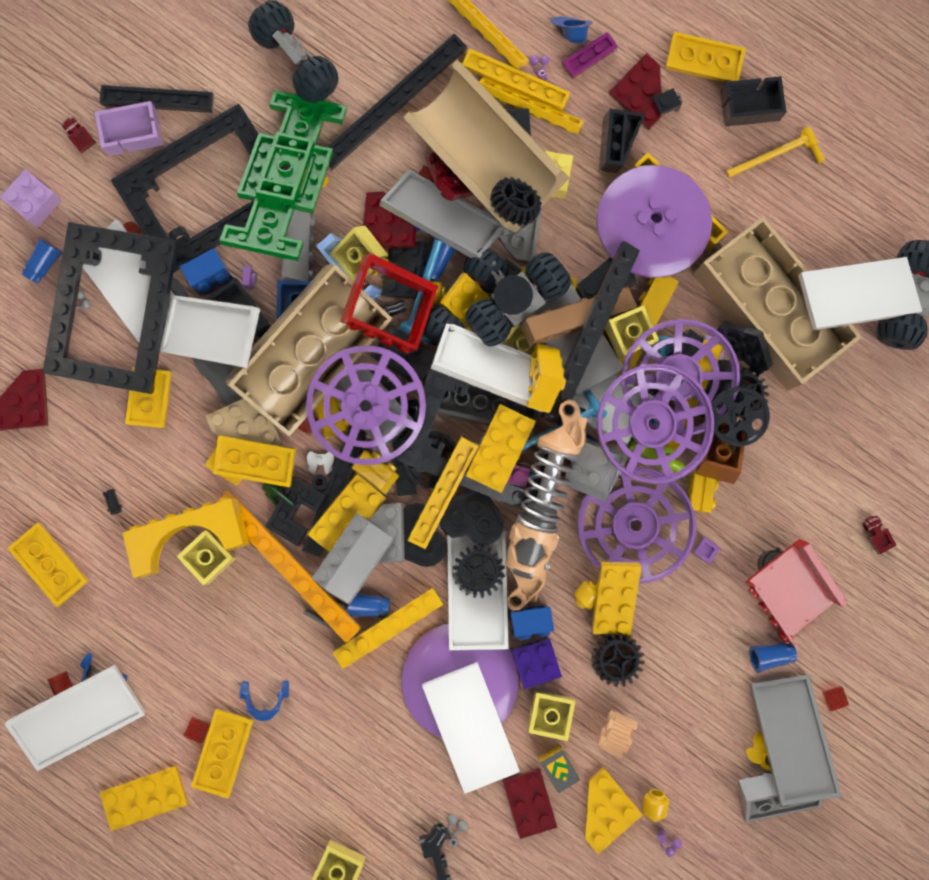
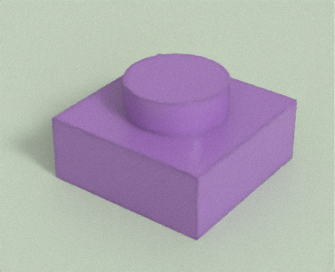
M243 266L242 286L245 289L253 290V285L257 283V273H255L252 267Z
M702 537L692 553L707 564H710L720 548L707 538Z

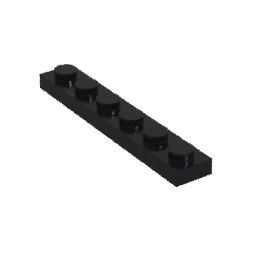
M101 85L99 103L101 106L123 107L151 101L158 110L213 113L214 94L213 92Z
M406 380L400 381L402 386L407 385ZM387 382L388 392L397 389L393 382ZM401 397L394 398L402 407ZM408 427L393 442V451H396L403 445L409 431ZM398 456L395 457V473L399 475L396 480L397 495H416V484L408 479L403 470L402 462L397 461Z

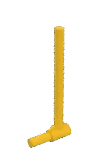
M807 127L801 131L800 138L727 170L726 175L730 178L801 145L811 148L818 164L824 162L825 158L811 127Z

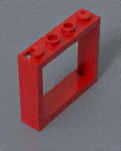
M369 253L362 257L340 322L346 324L345 327L348 329L364 332L363 335L368 338L380 339L384 345H393L402 353L408 354L417 351L438 285ZM369 268L423 293L407 342L352 317Z

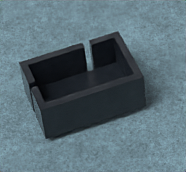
M782 76L764 78L763 81H761V78L727 81L720 91L722 107H725L723 110L725 127L777 122L787 112Z
M237 278L205 299L257 307ZM261 311L259 312L254 337L258 336L259 338L271 327V324Z

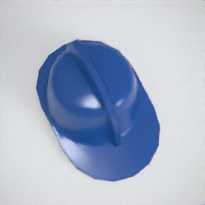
M554 17L550 19L552 24L562 28L564 38L571 43L586 42L588 26L593 23L590 20H580L571 17Z

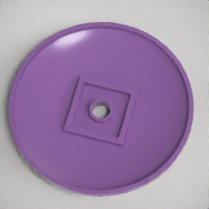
M658 165L637 167L619 176L605 191L597 213L598 235L607 254L613 260L620 243L626 241L640 250L631 273L649 278L668 277L691 266L706 248L712 229L710 206L700 187L682 172ZM651 215H659L661 218V222H653L651 220Z
M449 623L429 630L411 648L402 672L404 700L414 719L424 729L442 738L422 684L478 662L502 723L514 706L519 684L517 665L510 649L449 650Z

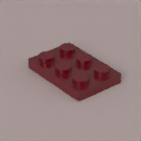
M540 768L502 779L520 839L558 828Z

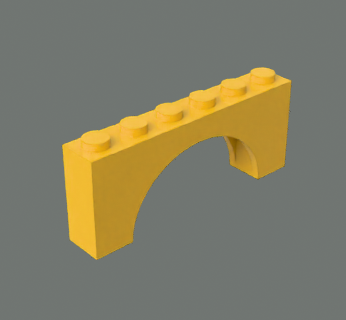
M224 497L215 504L212 502L205 503L196 510L189 508L183 510V514L180 515L170 514L161 521L155 519L148 521L147 525L142 527L141 525L129 527V531L123 532V538L133 578H144L160 573L159 558L164 545L174 534L189 527L201 526L212 531L221 541L224 550H234L250 545L239 501L231 499V497Z

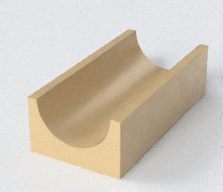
M456 60L452 64V78L440 96L426 108L414 113L408 112L403 118L505 228L516 233L522 226H518L517 223L512 225L510 221L506 222L503 217L499 218V213H495V208L491 207L492 202L489 199L496 183L505 177L508 179L513 177L515 180L520 178L522 182L526 181V184L532 185V189L536 190L537 195L541 197L542 207L570 178L463 64Z
M763 216L703 262L693 275L732 323L763 331L773 362L770 370L784 388L789 391L809 380L861 339L862 336L852 324L813 330L798 276L801 272H807L808 270Z
M335 264L325 265L252 347L247 368L236 366L224 379L228 386L288 436L307 417V393L310 383L321 365L331 356L344 349L355 346H369L375 339L364 336L362 331L348 329L345 327L346 324L340 322L354 282ZM361 289L352 317L383 330L393 318ZM355 352L349 354L352 363H354L363 352ZM342 357L326 368L320 376L319 382L329 386L333 378L346 369ZM314 389L312 410L324 398V392Z

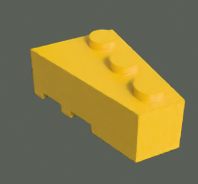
M537 343L530 359L529 378L533 379L532 386L528 387V392L532 394L527 402V407L550 413L559 391L564 389L566 379L563 376L564 368H562V358L560 357L559 349Z

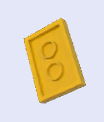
M156 370L152 394L129 390L125 419L126 425L165 429L172 380L171 371Z

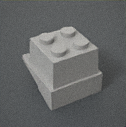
M586 438L578 460H571L569 467L573 468L575 472H566L565 477L571 482L570 485L566 486L606 502L621 472L609 461L599 442ZM607 446L615 460L621 466H624L628 456L624 452Z

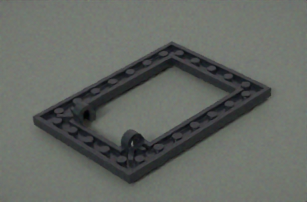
M239 103L111 179V182L144 235L179 242L174 272L181 269L180 266L221 245L220 237L225 224L245 228L254 201L249 202L192 238L184 227H177L171 230L168 236L145 200L150 196L147 191L150 189H154L156 192L159 191L160 188L155 181L156 177L235 131L249 155H251L259 133Z
M68 222L42 373L152 394L179 242ZM99 248L141 255V261L146 262V268H139L138 273L151 276L134 371L67 358L83 264L90 266L99 265L102 260V253ZM91 252L93 253V258H92V259H90V253H91Z
M436 370L432 371L424 391L426 411L422 428L409 448L398 456L397 461L435 476H441L449 460L440 456L445 442L428 435L446 390L454 391L464 397L469 383ZM420 403L413 418L415 422H417L419 417ZM569 405L566 413L573 414L574 407ZM579 406L581 413L586 411L585 408ZM409 428L404 443L411 436L413 429ZM545 454L543 459L547 460L549 454ZM468 466L459 485L524 510L521 502L529 499L524 492L525 488L506 483L502 493L467 477ZM540 466L538 471L544 473L545 466ZM535 478L534 483L540 486L542 478ZM531 490L528 493L537 498L539 490Z

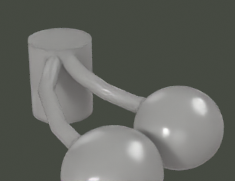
M79 290L77 299L82 300L85 297V293ZM82 300L81 306L76 308L88 310L91 307V303L88 300Z
M451 814L448 816L447 821L451 837L450 845L455 847L458 845L457 833L459 831H466L468 824L465 821L458 822V818ZM458 822L459 830L452 837L450 827Z

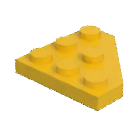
M604 767L588 780L586 828L584 834L586 841L597 854H600L643 816Z

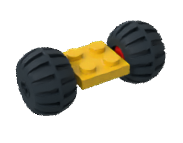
M487 249L482 252L480 258H470L467 256L463 267L464 273L460 275L440 301V304L448 311L438 306L431 308L423 335L430 339L437 348L446 324H454L465 329V327L469 326L465 315L470 306L479 300L490 299L485 292L494 293L496 287V280L491 272L494 271L499 276L498 271L500 269L505 277L510 275V269L506 262L491 250ZM495 261L496 265L492 267L491 264Z

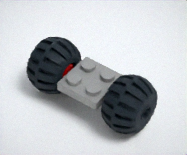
M272 0L261 4L251 14L248 22L249 32L253 40L267 49L281 46L292 61L299 66L293 75V86L300 98L309 103H317L329 97L339 82L338 72L334 64L324 57H313L307 50L304 51L301 47L303 44L297 37L291 36L294 31V18L291 11L284 4Z
M928 240L909 241L897 254V258L907 257L922 312L879 320L877 336L879 341L886 346L901 350L917 349L927 337L928 327L924 318H927L929 314Z
M545 252L534 256L526 267V276L523 272L518 274V276L525 278L530 283L533 290L531 305L523 313L518 315L503 313L489 299L479 300L473 303L467 310L465 319L468 325L486 346L492 347L501 344L509 336L511 326L505 316L516 327L527 316L546 303L544 299L549 301L556 300L564 296L569 290L571 278L564 266L553 254Z

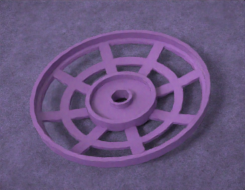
M688 319L665 321L646 330L630 347L622 367V374L627 372L634 351L640 346L646 352L640 366L646 365L651 357L658 364L673 366L686 372L700 385H702L703 380H713L707 395L710 403L717 392L719 380H732L731 388L739 387L740 382L739 363L731 344L713 327ZM675 325L674 337L664 339L653 347L645 340L646 337L655 331ZM683 325L700 328L710 333L713 337L705 345L695 339L682 337ZM719 342L729 357L732 372H719L717 360L710 351ZM674 343L673 355L663 358L657 352L661 347ZM682 343L692 344L698 347L699 350L692 357L682 354ZM705 355L711 363L713 372H702L698 364ZM655 371V374L645 375L646 383L655 382L669 386L674 379L673 374L662 371ZM636 375L629 376L621 382L623 395L628 391L627 384L637 383ZM682 380L676 391L685 400L694 397L700 403L696 407L702 406L695 391ZM658 389L659 392L652 400L660 401L665 391ZM738 391L733 394L732 398L734 401L736 399ZM672 396L670 400L674 401V413L682 412L681 404ZM629 398L626 401V404L635 409V406ZM724 404L720 410L716 408L719 414L725 413L726 405ZM679 420L677 421L676 433L685 437L686 429H684V422ZM651 422L648 423L652 430L657 428V425ZM705 422L693 427L692 435L704 432Z
M355 346L334 354L317 370L309 386L306 408L310 427L317 440L326 450L334 456L353 464L372 465L383 463L399 456L414 442L424 422L426 400L424 389L417 373L402 357L390 350L376 346ZM367 351L383 355L378 365L367 363L353 365L349 354ZM342 357L346 369L338 373L329 386L319 382L318 380L326 368ZM392 358L401 364L411 375L414 382L402 386L398 378L385 369L389 359ZM366 369L374 370L375 373L371 382H360L356 371ZM348 374L352 386L346 392L335 389L336 384ZM382 375L387 376L397 389L386 393L379 386ZM314 389L325 393L323 405L325 418L316 422L314 421L312 411ZM416 389L420 402L417 422L406 418L408 409L406 393ZM331 396L342 400V411L333 415L330 413ZM398 396L401 397L402 404L400 415L389 411V400ZM361 401H370L371 409L363 411L360 408ZM346 419L352 425L349 436L344 435L336 427L335 422ZM385 419L397 423L390 433L384 437L382 436L378 426ZM329 425L334 434L346 442L342 453L330 446L321 436L318 429ZM402 426L413 429L407 441L396 451L390 453L385 442L392 439ZM360 429H371L375 440L365 442L357 441L356 438ZM353 446L365 448L378 446L382 457L358 459L350 457Z
M664 364L638 366L620 375L604 393L597 414L598 438L603 452L609 461L626 476L645 483L672 482L692 472L706 456L714 433L712 406L701 385L686 372ZM644 371H662L673 374L675 377L669 386L661 383H646ZM636 374L638 386L627 391L620 400L611 394L623 380ZM682 380L695 391L702 406L690 409L685 398L676 391ZM647 389H659L665 391L660 401L650 400ZM639 392L641 404L636 406L635 409L625 404L632 395ZM672 396L678 400L684 411L674 413L672 408L667 405ZM609 402L616 407L613 415V432L603 434L602 416L605 404ZM622 411L630 416L629 427L619 430V415ZM704 414L705 435L700 446L690 440L693 433V416ZM652 418L655 419L658 424L657 428L654 430H652L648 425L649 420ZM683 419L687 421L685 437L676 433L677 421ZM632 435L637 442L633 452L626 447L621 437ZM616 439L620 449L630 458L626 468L615 460L605 442ZM671 440L680 444L672 454L666 457L663 449L664 445ZM644 447L655 448L658 459L652 460L640 457ZM686 448L697 453L686 467L676 473H672L668 462L679 457ZM638 462L645 465H661L665 476L645 477L633 472Z
M635 467L633 472L652 477L665 476L659 471L643 467ZM621 472L618 477L622 476L624 488H620L610 494L606 502L586 494L578 517V531L582 547L587 557L599 570L601 563L592 554L586 539L598 538L601 547L610 556L608 562L640 563L644 578H640L639 584L660 580L680 567L690 553L696 534L695 512L687 494L675 481L659 483L657 488L653 490L644 486H631L630 477ZM667 485L673 488L680 496L687 512L675 514L671 504L662 495ZM633 492H643L651 495L646 504L638 503L634 500ZM625 494L626 505L619 510L610 505V502L616 497ZM591 500L600 506L596 516V530L584 531L585 512ZM658 500L665 506L669 516L658 518L656 512L652 509ZM604 511L614 516L613 527L601 529ZM689 519V537L682 551L673 545L677 535V522ZM635 520L642 524V528L639 531L631 529L630 525ZM671 523V534L667 542L659 537L658 534L660 525ZM615 535L620 542L614 552L608 547L603 536ZM654 542L663 548L657 555L647 559L645 547ZM626 548L637 549L639 561L622 558L621 555ZM668 552L678 557L677 561L668 569L651 576L649 564L660 560Z

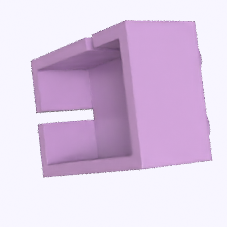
M151 101L95 112L100 145L108 156L125 153L124 149L128 152L164 146L161 129L159 128L158 112Z

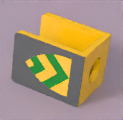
M560 744L538 757L558 793L580 781L577 772Z

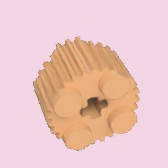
M610 710L606 718V728L602 726L599 731L597 746L614 756L622 758L623 752L627 753L631 746L632 729L636 731L638 722Z

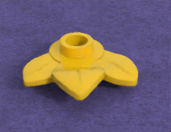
M756 732L753 737L754 747L746 749L747 757L751 762L760 764L763 769L771 771L770 764L766 763L768 756L762 733Z

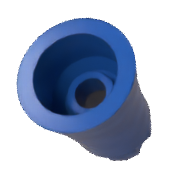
M433 237L431 249H430V251H429L427 260H426V262H425V264H424L423 276H424V273H425V270H426V267H427V263H428V260H429V257H430V254H431V251H432V248H433L435 239H437V238H435V237ZM442 242L430 279L432 281H439L440 276L456 249Z
M38 238L36 246L25 264L26 267L22 271V275L38 284L63 253Z
M358 592L352 602L348 604L347 613L351 617H388L390 599Z
M790 643L750 646L749 649L750 661L756 673L797 661L796 648Z

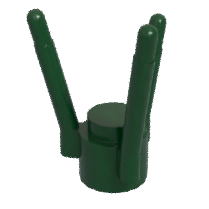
M264 483L262 486V490L266 492L265 496L275 506H277L278 502L274 497L277 496L290 506L294 505L293 502L281 493L282 488L279 485Z

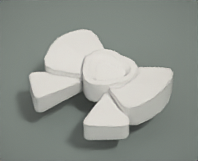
M308 452L307 463L310 466L308 470L315 474L317 465H324L325 474H329L333 470L331 466L334 464V455L330 452L326 454Z

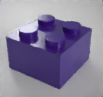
M549 637L511 649L524 689L562 677Z

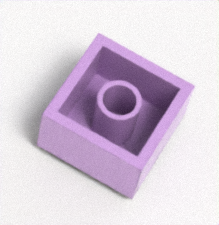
M26 169L0 196L3 201L35 227H38L62 201Z

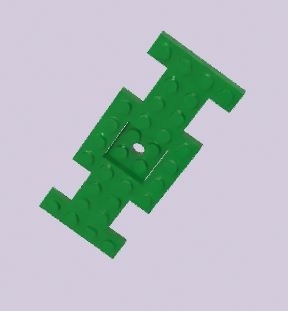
M274 90L269 104L270 109L285 112L286 114L280 131L276 132L275 136L258 134L237 191L238 198L252 200L254 204L245 228L225 224L220 237V244L298 262L303 248V241L287 238L286 234L294 210L314 214L333 155L332 148L316 144L324 121L343 125L347 106L323 100L317 103H309L298 95ZM283 166H289V167H290L288 170H282V169H280V168H282Z

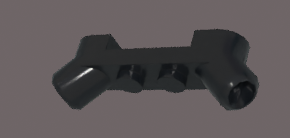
M439 823L433 825L429 834L419 836L424 859L432 857L438 880H452L451 875H447L445 867H448L445 854L442 855L440 850L449 835V831Z

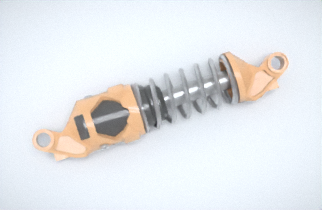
M566 400L559 408L563 425L538 438L537 445L542 450L535 452V457L540 462L531 465L536 475L528 477V481L533 487L524 490L529 498L521 502V506L525 511L518 514L516 523L511 528L509 536L511 541L507 549L505 565L514 575L518 587L510 593L507 599V606L513 611L522 609L529 601L537 602L539 592L547 581L546 574L550 568L552 552L555 551L559 536L557 535L558 527L556 523L561 520L557 517L556 510H563L565 508L559 503L552 502L554 496L568 497L565 492L556 490L557 483L562 485L571 484L569 480L559 477L560 471L575 472L573 468L562 465L564 458L578 460L581 449L586 442L585 427L588 418L581 417L579 405L574 400ZM567 404L574 407V413L571 415L567 414L564 410ZM538 454H549V455H548L547 460H545V459L541 458ZM535 466H545L544 473L538 471ZM542 478L540 486L534 483L532 479ZM539 490L537 498L530 495L528 491ZM512 597H519L521 603L514 602Z

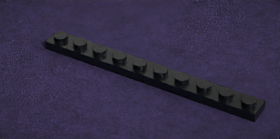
M455 33L327 147L333 149L329 168L333 170L463 54L467 50V45Z
M626 241L620 243L563 367V376L566 379L565 387L559 391L550 413L543 412L541 415L542 418L557 426H560L563 421L559 408L566 400L573 399L640 252L639 249ZM570 404L565 405V412H567Z
M382 375L380 383L386 387L389 378ZM352 425L349 426L346 436H349ZM360 429L356 440L365 441L368 435L367 432ZM343 442L340 453H342L346 442ZM353 446L350 457L359 459L363 447ZM337 457L324 492L328 496L319 512L316 513L311 528L350 482L354 472L352 469L353 463ZM307 536L302 551L321 557L325 548L310 536Z

